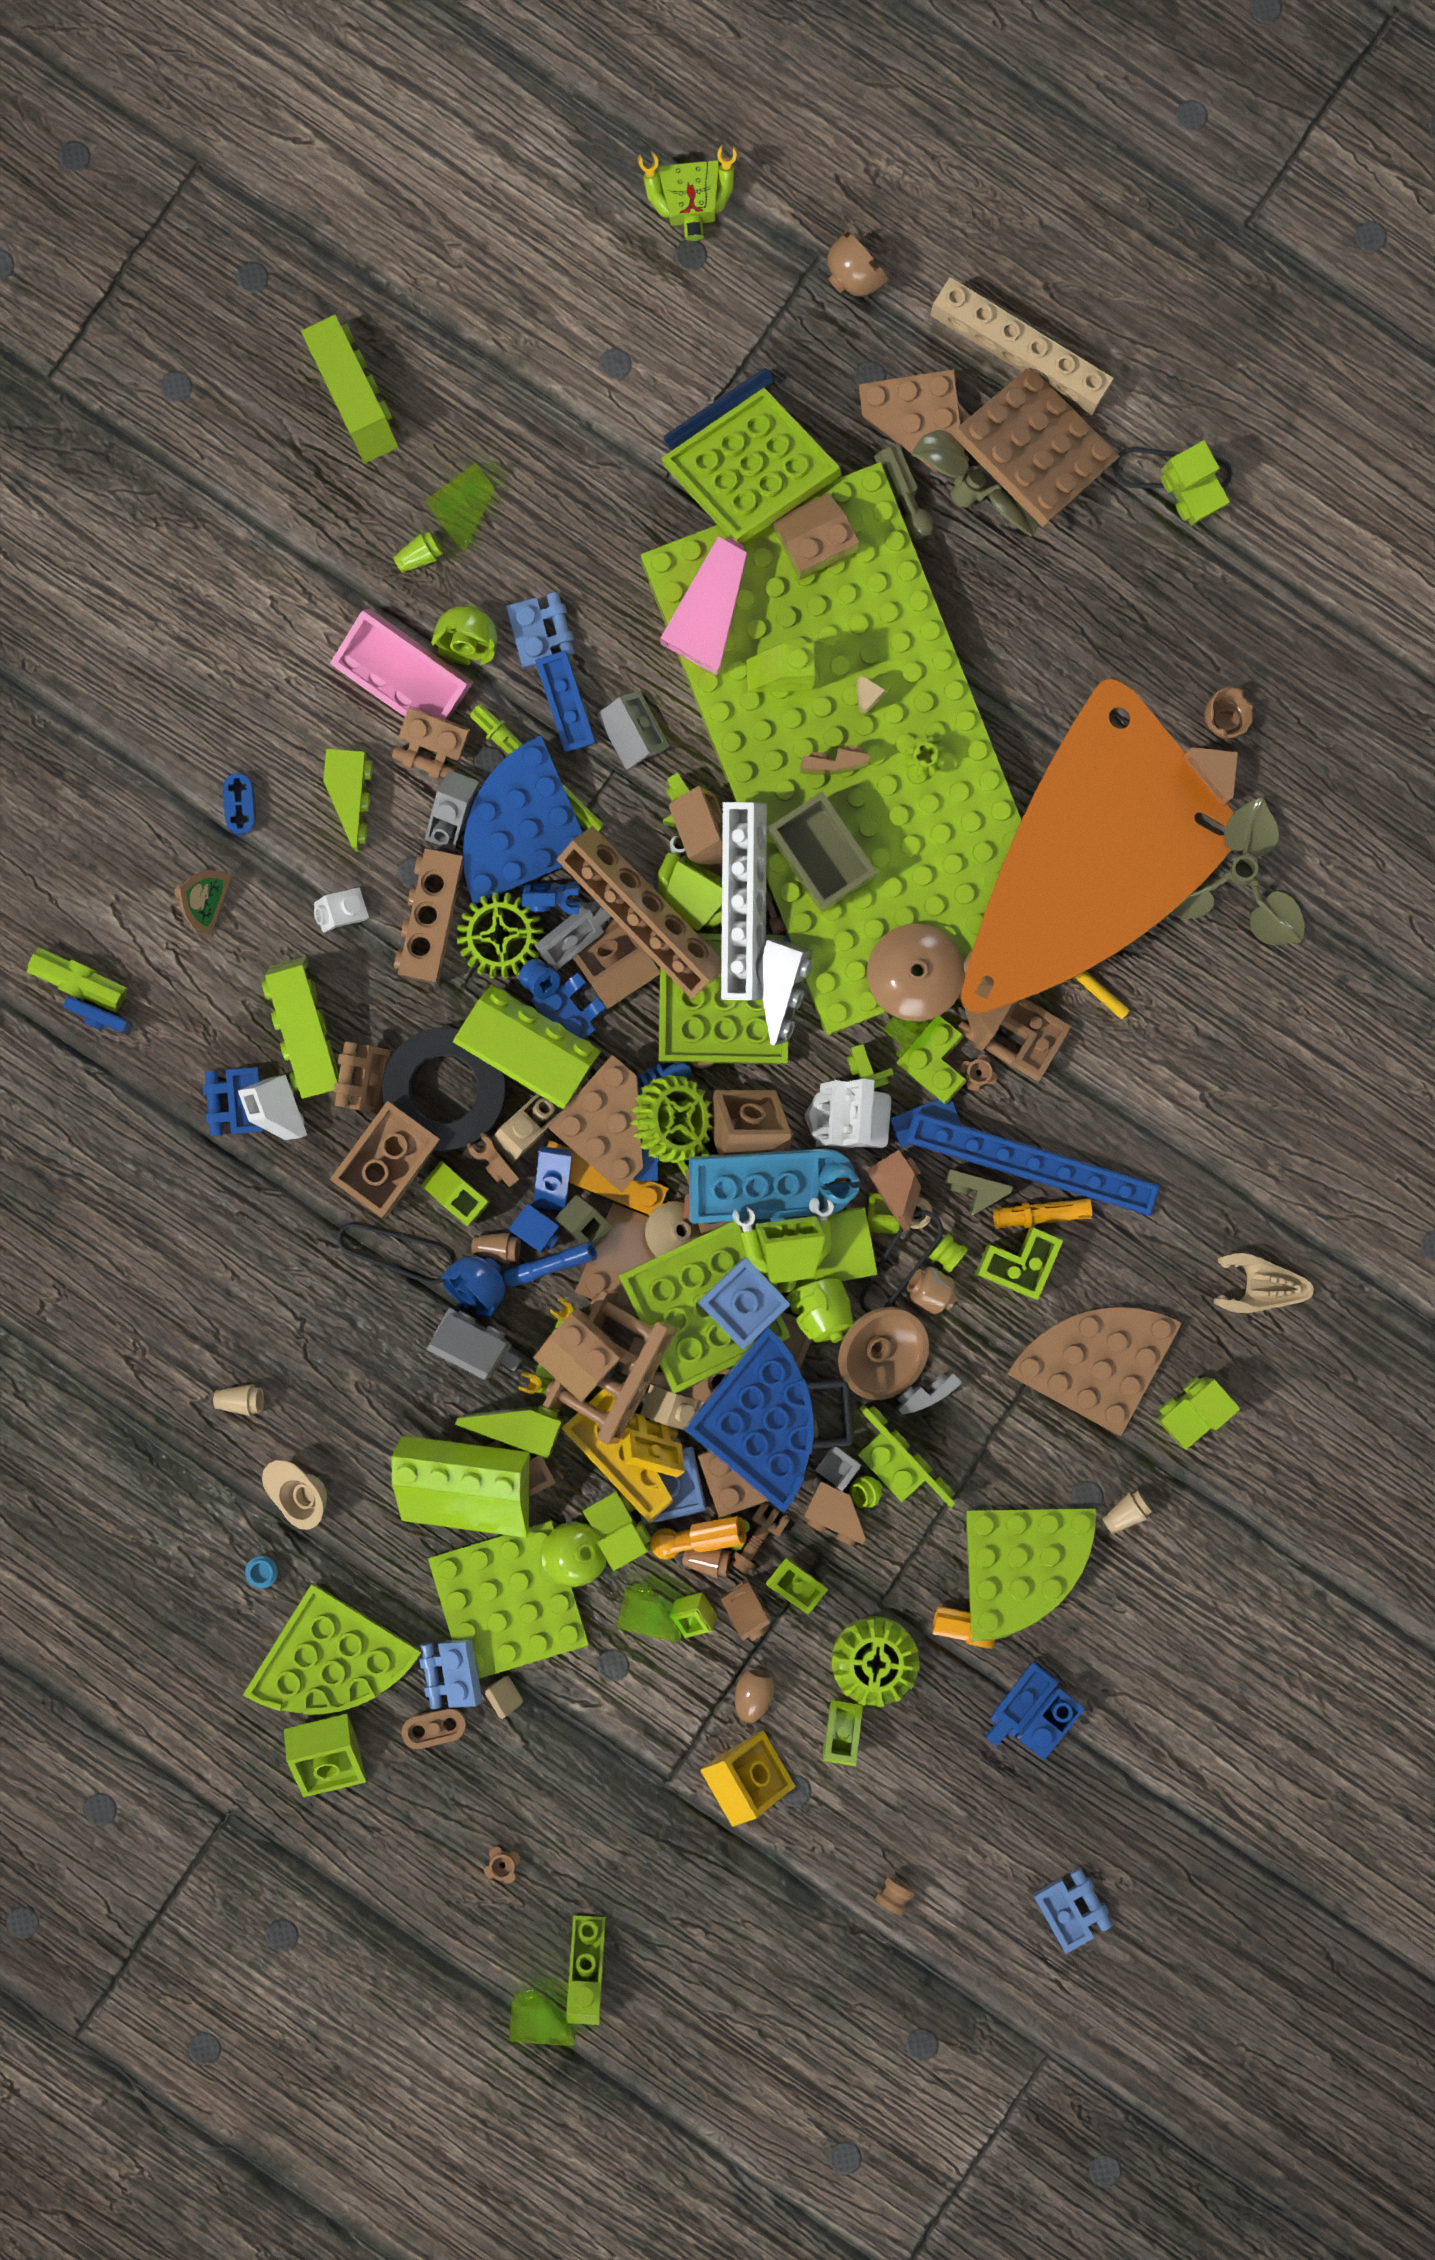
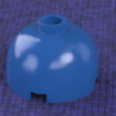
M477 1256L463 1257L451 1264L440 1276L441 1279H446L443 1286L448 1293L464 1308L467 1309L470 1304L479 1309L475 1315L481 1318H490L504 1300L506 1287L504 1279L499 1273L501 1267L489 1257H486L485 1260Z

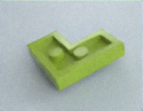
M937 1016L896 1062L897 1066L945 1106L967 1082L963 1076L943 1061L964 1037L941 1016Z

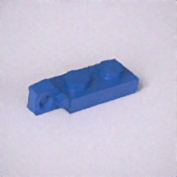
M1032 1661L994 1709L990 1717L994 1725L986 1734V1739L997 1747L1006 1734L1012 1738L1017 1732L1020 1734L1058 1685L1059 1681Z

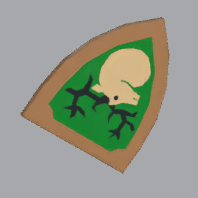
M215 870L201 871L189 877L183 884H179L175 888V897L179 898L184 917L191 927L198 932L211 937L232 876Z

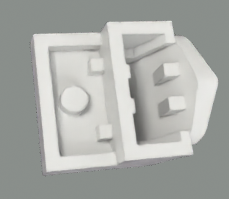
M863 1078L849 1082L834 1080L821 1083L820 1091L815 1095L804 1115L811 1135L816 1141V1147L849 1149L854 1147L882 1148L887 1146L891 1110L890 1095L875 1092V1080Z

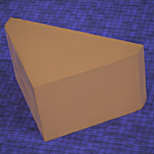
M1195 747L1187 751L1183 756L1220 803L1225 805L1234 796L1238 752Z

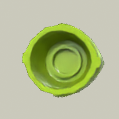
M824 1279L801 1286L786 1296L792 1312L799 1314L796 1319L799 1328L810 1340L813 1339L815 1342L831 1340L832 1343H837L844 1339L843 1334L848 1332L854 1324L850 1299L841 1280Z

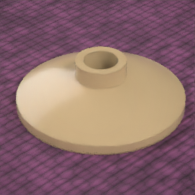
M671 1201L655 1208L647 1219L645 1226L646 1242L656 1257L705 1234L700 1232L698 1223L689 1224L683 1220V1202ZM677 1226H681L684 1230L683 1237L677 1234Z

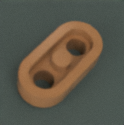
M446 1707L411 1716L402 1727V1739L407 1746L413 1749H423L455 1741L463 1735L466 1729V1717L461 1710L454 1707ZM453 1718L456 1721V1727L453 1729L447 1728L445 1720ZM417 1725L422 1726L425 1734L423 1736H416L413 1728Z

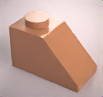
M898 1150L866 1171L903 1231H906L910 1228L921 1186L916 1176L921 1173L913 1159L910 1157L905 1160Z

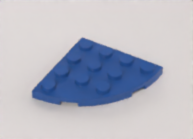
M542 735L526 742L510 753L488 776L472 805L464 835L463 861L467 887L474 904L481 902L480 897L485 896L486 899L491 898L493 893L500 894L562 868L563 866L556 859L572 840L583 833Z
M767 1327L756 1337L683 1429L781 1512H785L803 1482L809 1454L812 1452L814 1436L813 1411L806 1381L802 1378L798 1366L793 1360L794 1357L783 1342Z

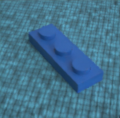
M564 650L535 660L564 752L567 753L595 744L596 741L567 651Z

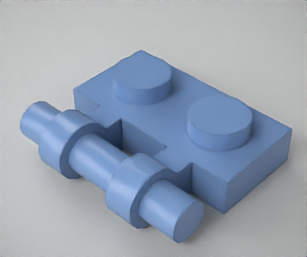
M559 592L547 595L549 607L540 610L537 598L506 606L523 670L537 666L535 660L552 655L551 649L560 647L561 651L566 650L568 657L575 655L572 644L575 642L573 632L568 629L565 618L567 609L565 604L561 603ZM553 619L556 635L547 637L544 621Z
M472 1639L443 1641L438 1644L440 1654L434 1653L433 1642L420 1644L422 1657L419 1658L420 1667L425 1671L427 1683L424 1686L425 1697H429L431 1709L443 1707L442 1695H447L449 1708L472 1707L483 1703ZM437 1666H442L444 1682H439Z
M1081 1867L1070 1872V1876L1075 1883L1073 1887L1067 1889L1060 1878L1033 1894L1066 1954L1094 1939L1088 1926L1097 1922L1101 1931H1106L1113 1926L1108 1917L1109 1910L1105 1903H1100L1093 1890L1095 1887L1090 1877L1086 1878ZM1081 1896L1089 1908V1911L1081 1915L1074 1903V1900Z

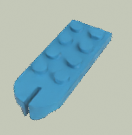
M827 1148L689 1157V1221L692 1224L734 1221V1210H737L739 1220H747L749 1215L746 1207L754 1212L755 1219L816 1215L809 1208L812 1198L819 1200L820 1211L824 1208V1198L832 1201L834 1208L831 1214L842 1210L855 1198L860 1187L853 1182L860 1180L848 1158L836 1150ZM843 1177L851 1180L848 1182H833L836 1178Z

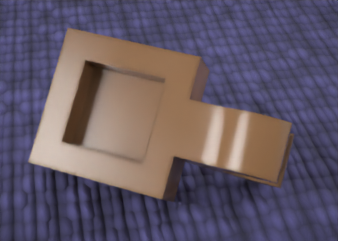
M482 1132L480 1136L485 1142L484 1147L477 1150L469 1143L467 1144L468 1151L476 1159L488 1160L489 1165L485 1168L497 1183L503 1179L508 1187H510L519 1178L493 1146L489 1136Z

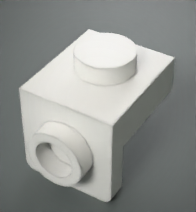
M360 887L328 894L314 902V917L321 926L323 933L330 932L336 927L362 922L369 918Z

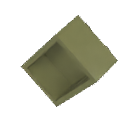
M823 791L767 828L768 835L821 913L876 877V870Z

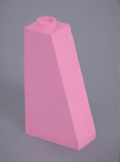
M719 536L660 638L661 645L718 676L721 670L747 560V552L743 550L744 546L741 543L736 542V540L730 537L724 540Z

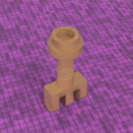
M767 1502L761 1503L751 1518L759 1526L754 1535H752V1538H750L749 1543H747L741 1554L734 1551L731 1556L733 1560L730 1564L744 1574H747L749 1570H754L756 1565L751 1561L768 1534L772 1533L779 1537L790 1520L788 1516L784 1515L778 1525L773 1523L780 1512L776 1508H773L767 1518L764 1517L763 1513L769 1505Z

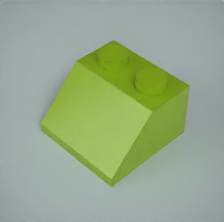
M347 1714L331 1716L327 1719L302 1723L295 1727L284 1729L286 1761L303 1798L366 1783L356 1734Z

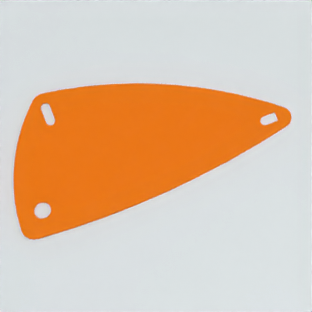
M1107 679L1096 686L1055 753L1017 829L988 902L961 991L962 1004L973 1013L986 1012L1038 994L1069 980L1114 955L1138 939L1177 908L1207 879L1231 851L1226 846L1224 835L1219 836L1199 825L1194 817L1196 813L1201 812L1226 827L1234 812L1227 803L1225 805L1220 803L1183 756L1186 753L1135 691L1120 681ZM1123 708L1128 712L1130 723L1127 727L1119 729L1111 724L1109 714L1112 709ZM990 976L994 981V985L987 999L975 992L982 978Z

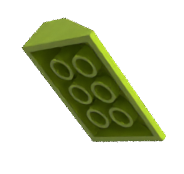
M402 1435L392 1454V1486L401 1521L527 1538L529 1535L530 1452Z

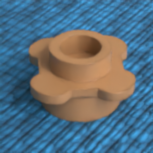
M982 1054L978 1056L977 1060L972 1062L964 1061L961 1064L960 1071L965 1074L968 1080L967 1088L969 1090L977 1091L982 1085H992L996 1082L997 1074L992 1072L989 1056ZM976 1070H981L982 1074L977 1076Z
M493 1847L489 1852L491 1857L489 1865L484 1869L486 1877L503 1880L505 1883H512L516 1878L514 1871L516 1865L520 1863V1855L515 1851L508 1853L502 1851L500 1847ZM501 1862L505 1863L506 1866L504 1868L499 1866Z

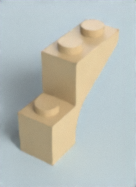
M650 1384L640 1415L664 1425L684 1430L685 1425L704 1402L680 1393L673 1394L669 1389Z

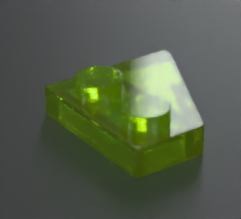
M475 462L426 499L424 503L461 552L466 550L495 488Z

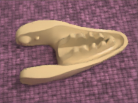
M1246 1253L1231 1254L1218 1258V1263L1222 1267L1228 1268L1231 1265H1235V1267L1243 1266L1247 1275L1246 1292L1240 1301H1236L1234 1298L1228 1300L1224 1295H1220L1216 1299L1214 1298L1215 1305L1235 1313L1258 1312L1308 1300L1313 1295V1285L1307 1279L1262 1258Z

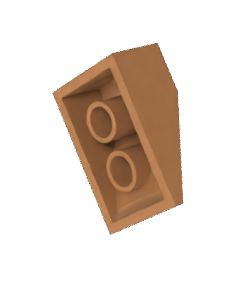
M387 1101L330 1180L381 1218H387L440 1139Z
M612 1203L605 1220L613 1227L595 1246L597 1259L586 1263L575 1293L593 1300L602 1290H614L619 1294L613 1305L634 1317L636 1316L618 1275L656 1257L646 1242L645 1226L648 1219L647 1216Z

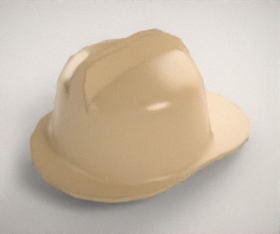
M275 1460L270 1462L263 1470L262 1475L263 1486L268 1496L293 1526L305 1530L316 1527L322 1520L327 1501V1490L322 1481L314 1475L305 1474L299 1467L289 1461Z

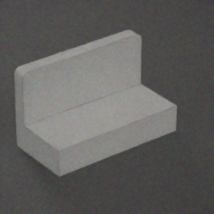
M641 691L617 698L597 714L625 769L633 768L645 758L662 753L670 747Z

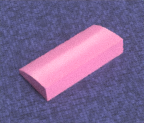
M372 609L362 610L330 662L332 666L404 717L408 708L413 706L448 720L474 683Z

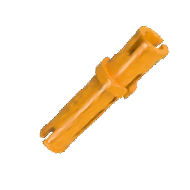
M1090 1198L1033 1205L1025 1202L1021 1206L993 1209L995 1229L1012 1226L1031 1228L1032 1225L1039 1223L1092 1218Z

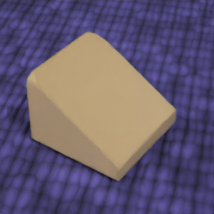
M504 1676L492 1683L485 1691L488 1700L501 1719L508 1716L523 1703L522 1697L509 1676Z

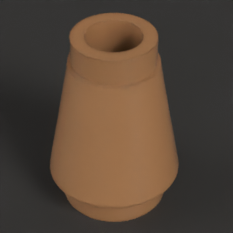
M513 1233L474 1235L471 1247L472 1254L485 1258L489 1257L509 1265L510 1262H517L519 1260L521 1239L518 1236H513Z
M724 1548L700 1553L698 1551L695 1552L694 1549L684 1551L682 1565L716 1579H719L720 1576L727 1577L730 1570L732 1552L725 1551Z

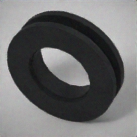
M447 1027L424 1030L404 1041L391 1056L382 1082L384 1105L389 1101L437 1136L440 1141L434 1150L439 1151L463 1149L469 1143L473 1145L482 1139L480 1134L482 1132L485 1134L490 1133L499 1121L507 1097L505 1074L453 1043L460 1029ZM438 1057H455L465 1062L473 1071L477 1081V1098L472 1109L462 1118L452 1122H435L425 1117L417 1108L412 1096L413 1081L418 1070L428 1061Z

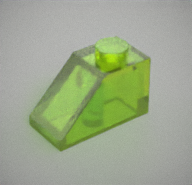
M634 1583L633 1588L626 1586L616 1628L680 1644L681 1632L670 1617V1613L659 1595L652 1593L653 1587Z
M522 1990L520 1994H514L509 2042L575 2046L576 2030L570 2023H567V2019L547 1996H539L540 1993L534 1990Z

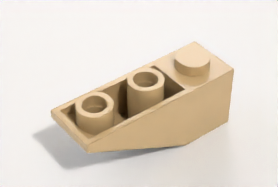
M581 1087L578 1089V1091H577V1092L575 1093V1095L572 1097V1099L570 1100V1102H571V1101L576 1097V1095L582 1090ZM536 1094L499 1128L491 1139L493 1146L513 1164L549 1130L548 1127L564 1109Z

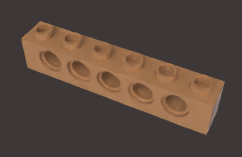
M593 826L572 840L556 859L691 999L696 997L719 976L722 970L721 957Z

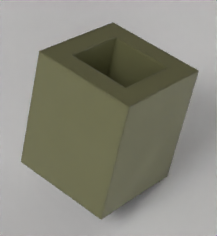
M577 1195L555 1217V1220L582 1244L592 1242L596 1246L613 1227L593 1207Z

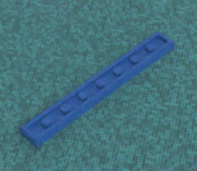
M916 1111L913 1112L905 1142L1148 1216L1152 1214L1160 1185Z

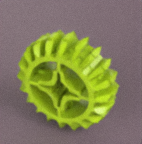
M493 893V903L489 904L486 897L482 896L480 901L484 907L478 909L474 903L469 905L475 913L473 917L467 913L462 914L461 917L469 922V925H458L457 930L467 933V936L457 938V943L460 945L468 944V947L461 950L460 954L462 957L473 955L467 962L469 967L475 966L478 962L481 963L478 967V974L483 975L486 969L490 968L489 977L495 979L497 970H501L502 977L506 980L509 978L508 969L512 968L515 975L519 976V964L523 963L525 965L528 962L526 960L528 956L534 959L539 958V954L532 950V947L540 941L534 939V936L544 934V930L539 927L533 928V925L539 923L541 919L538 915L528 918L532 911H530V906H526L523 910L520 909L523 905L521 897H518L514 905H512L510 893L505 894L504 902H500L498 893ZM502 911L516 914L523 920L526 928L518 929L506 926ZM493 912L491 928L480 932V934H475L479 922L486 915ZM498 921L504 933H510L509 937H505L503 940V952L498 941L491 939L492 936L498 933ZM522 938H527L522 951L513 959L508 960L510 944ZM483 943L484 945L495 946L499 962L484 958L478 952L475 944Z
M668 1075L663 1078L653 1079L650 1085H645L641 1088L643 1094L635 1097L639 1106L634 1107L631 1111L637 1115V1119L633 1120L630 1124L638 1127L634 1137L643 1139L640 1148L644 1150L649 1149L648 1156L658 1157L661 1162L680 1163L683 1160H689V1157H695V1153H700L704 1150L702 1144L710 1141L706 1132L714 1129L708 1123L714 1114L707 1111V1107L711 1102L703 1100L705 1091L701 1089L696 1090L697 1082L687 1081V1078L683 1076L675 1077ZM667 1095L675 1096L680 1102L676 1104L674 1101H670ZM667 1135L675 1137L678 1140V1143L675 1145L668 1141L665 1137Z

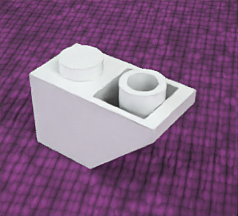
M286 1075L267 1078L238 1090L249 1122L284 1140L307 1136L304 1118L297 1108L293 1096L294 1091Z

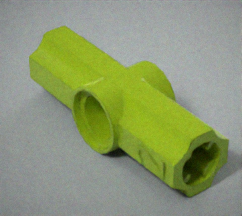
M38 947L28 963V973L58 986L57 989L81 1000L87 999L109 1011L117 1013L125 1000L127 987L98 975L97 971L74 960L68 961L46 949Z

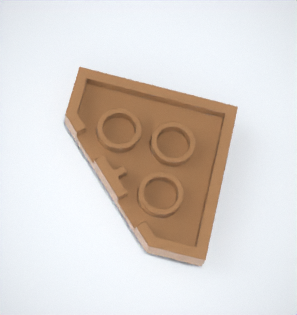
M954 369L859 384L863 418L886 434L896 444H899L908 453L912 454L917 443L929 432L944 430L953 434L961 425ZM919 459L921 462L924 463L925 466H927L933 472H939L924 460Z
M611 1055L548 1128L619 1191L623 1192L643 1169L642 1148H640L641 1138L634 1137L638 1127L630 1124L633 1120L637 1119V1115L631 1110L639 1106L635 1100V1097L638 1096L637 1076L616 1057Z

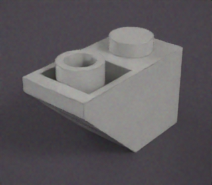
M449 770L437 790L424 840L455 851L474 803L479 781Z

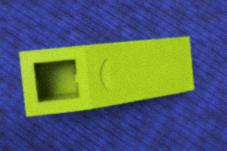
M326 749L323 781L352 848L360 852L361 844H366L368 826L363 824L364 812H369L370 793L365 791L366 780L372 779L373 761H368V756L363 751Z
M573 1916L566 2011L567 2023L600 2025L606 1917Z

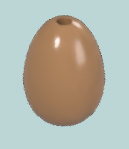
M749 1669L741 1675L737 1682L735 1708L738 1717L743 1722L753 1723L759 1720L766 1713L772 1702L775 1686L772 1676L766 1671Z

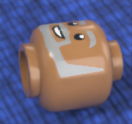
M926 1267L923 1270L918 1269L907 1286L911 1302L931 1314H939L944 1309L949 1310L957 1298V1293L954 1292V1279L934 1267Z

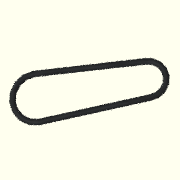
M1139 447L1126 448L1119 452L1118 455L1120 457L1113 463L1114 476L1119 483L1129 488H1164L1163 484L1126 482L1118 473L1117 466L1119 460L1129 452L1172 457L1180 453ZM1214 457L1216 462L1222 463L1227 469V478L1224 482L1220 483L1223 488L1231 481L1232 468L1226 460Z
M927 1210L914 1212L913 1217L918 1215L932 1217L938 1225V1235L883 1308L892 1305L913 1274L922 1266L940 1242L943 1235V1225L934 1213ZM901 1227L877 1265V1274L903 1233ZM877 1275L870 1277L860 1295V1305L866 1313L873 1310L865 1305L864 1297Z
M350 1222L342 1226L337 1233L338 1246L342 1251L426 1284L435 1285L444 1282L446 1279H427L353 1251L344 1246L342 1242L343 1232L347 1228L356 1227L438 1248L447 1255L449 1266L454 1263L452 1254L441 1244L380 1228Z

